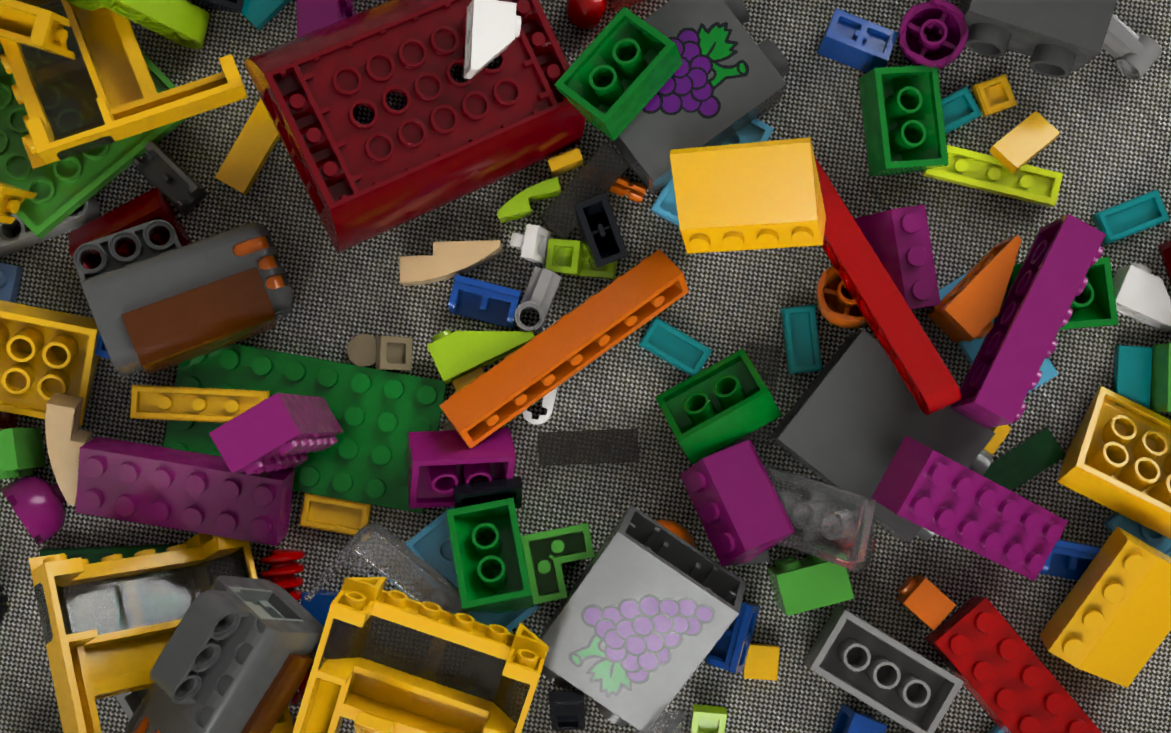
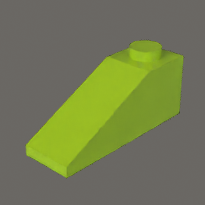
M449 329L432 337L433 342L428 344L427 347L443 381L448 385L453 380L469 372L488 366L514 353L531 341L535 335L533 332L455 331L451 333Z

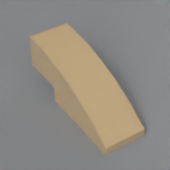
M500 240L433 242V255L399 256L400 284L403 286L425 285L453 278L455 274L467 273L502 252V243Z
M55 392L46 403V445L57 484L68 505L75 506L80 447L91 441L93 431L79 429L83 397Z

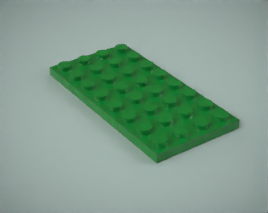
M231 344L179 363L175 387L270 391L269 397L276 393L324 397L344 432L336 436L338 440L336 444L321 452L318 450L307 453L309 459L293 468L295 469L294 491L424 513L425 508L409 509L406 460L408 432L439 431L443 412L439 405L445 401L447 384L444 381L239 344ZM168 420L163 447L222 457L209 432L225 423Z

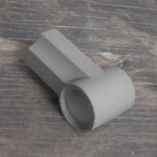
M1114 14L1112 15L1102 48L1116 59V67L1123 75L1133 80H1139L1162 54V48L1151 37L1142 34L1137 35Z
M535 266L522 301L515 310V322L520 331L533 332L534 335L542 331L562 276L548 269ZM532 310L539 314V321L534 326H525L521 322V316L526 311Z

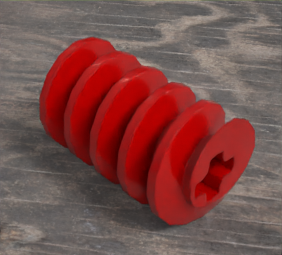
M294 549L268 550L271 552V555L261 558V562L270 565L271 569L260 572V576L268 578L271 582L281 586L295 600L301 599V593L303 592L294 589V587L302 585L304 579L294 574L304 571V565L295 560L303 558L305 552Z

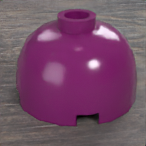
M930 0V2L920 5L918 3L912 6L904 15L898 32L899 48L904 58L913 66L924 65L929 68L938 69L953 63L963 52L969 35L962 11L951 2L944 0Z
M31 476L23 477L1 488L2 493L12 505L11 507L37 545L51 538L64 524L66 511L62 503L66 500L57 483L51 486L43 478Z

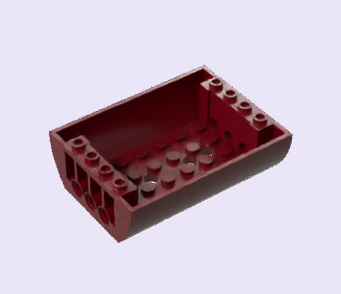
M390 0L244 60L252 81L337 254L569 149L580 142L584 132L585 117L554 86L570 66L539 0H498L517 3L516 15L521 16L520 35L514 39L505 51L497 56L500 62L497 69L484 67L473 78L463 83L457 82L452 78L450 69L455 65L464 67L467 7L472 0ZM392 92L401 94L405 99V107L401 110L391 109L386 103V95ZM358 106L369 108L373 114V121L369 124L358 123L353 117V110Z

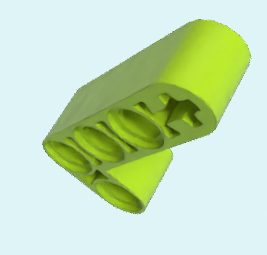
M66 0L71 5L84 10H96L105 7L190 49L203 48L210 20L208 12L186 0Z

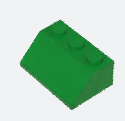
M623 7L554 86L588 122L615 141L680 68L683 62L676 43L629 9Z
M924 65L873 68L859 78L869 177L901 175L949 165L938 68H929Z
M1110 257L1099 258L1093 266H1090L1085 276L1088 278V283L1079 296H1075L1070 306L1073 309L1072 316L1067 324L1062 328L1060 327L1059 330L1119 325ZM1022 264L1014 265L1004 299Z
M743 348L655 397L679 445L692 465L782 416L770 391Z
M514 498L446 510L462 610L500 614L534 607Z

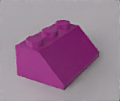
M925 204L890 209L855 218L854 220L911 311L929 309L941 305Z
M499 428L472 449L467 446L456 430L408 432L406 460L409 509L454 506L453 485L458 486V484H469L471 482L487 480L490 482L494 479L502 478L513 479L516 454L510 428Z
M746 440L704 457L680 474L722 567L747 563L795 532L751 440Z

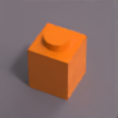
M919 574L914 578L912 576L907 578L898 589L900 594L896 600L933 631L956 607V604L935 585Z

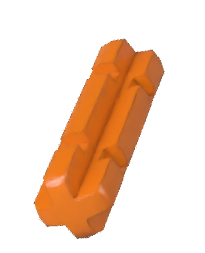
M588 164L583 174L584 182L592 185L597 183L599 188L622 197L627 195L629 200L637 203L643 201L647 191L645 185L636 181L633 184L630 182V179L608 170L603 172L601 167L593 164Z

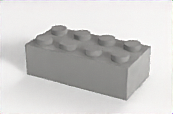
M838 604L803 661L813 672L914 733H934L964 683L954 674Z

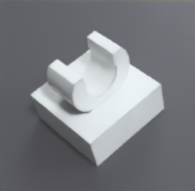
M527 224L525 235L512 233L510 246L521 250L520 257L533 263L545 264L548 239L551 236V232L539 225Z

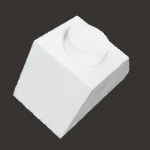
M498 0L471 1L467 7L464 79L473 78L505 51L515 38L519 37L521 16L516 15L517 3Z
M1137 263L1118 268L1113 278L1117 312L1162 332L1170 331L1171 300L1162 278L1151 274L1152 269Z

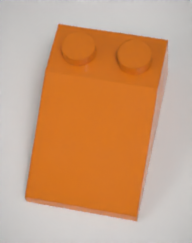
M1018 235L996 244L940 301L941 305L934 307L927 314L955 343L966 340L971 342L976 337L980 340L994 327L991 321L1000 312L1022 242Z

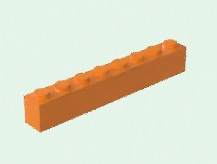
M660 249L649 257L644 258L631 270L617 277L600 292L590 296L583 304L569 314L562 316L559 321L545 331L534 336L524 346L514 353L507 355L504 360L493 368L479 375L476 380L462 390L452 394L448 400L439 405L467 446L472 449L689 293L683 272Z

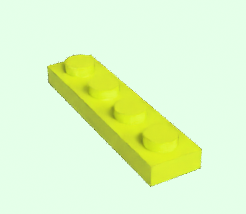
M947 145L949 165L923 170L922 176L1050 208L1056 206L1063 173L1027 164L1012 174L994 156Z

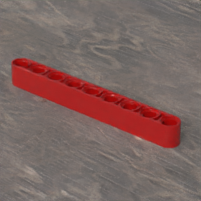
M815 157L826 213L822 249L921 411L928 416L961 400L960 389Z

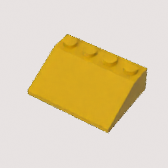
M811 137L670 150L679 227L687 254L823 245L826 213Z
M0 300V411L45 419L46 403L55 392L83 397L79 425L82 426L99 356L95 355L99 330L94 318Z
M1100 386L1065 454L1066 456L1064 457L1057 482L1171 539V420Z
M1117 526L1039 634L1047 651L1077 669L1128 688L1171 630V557Z

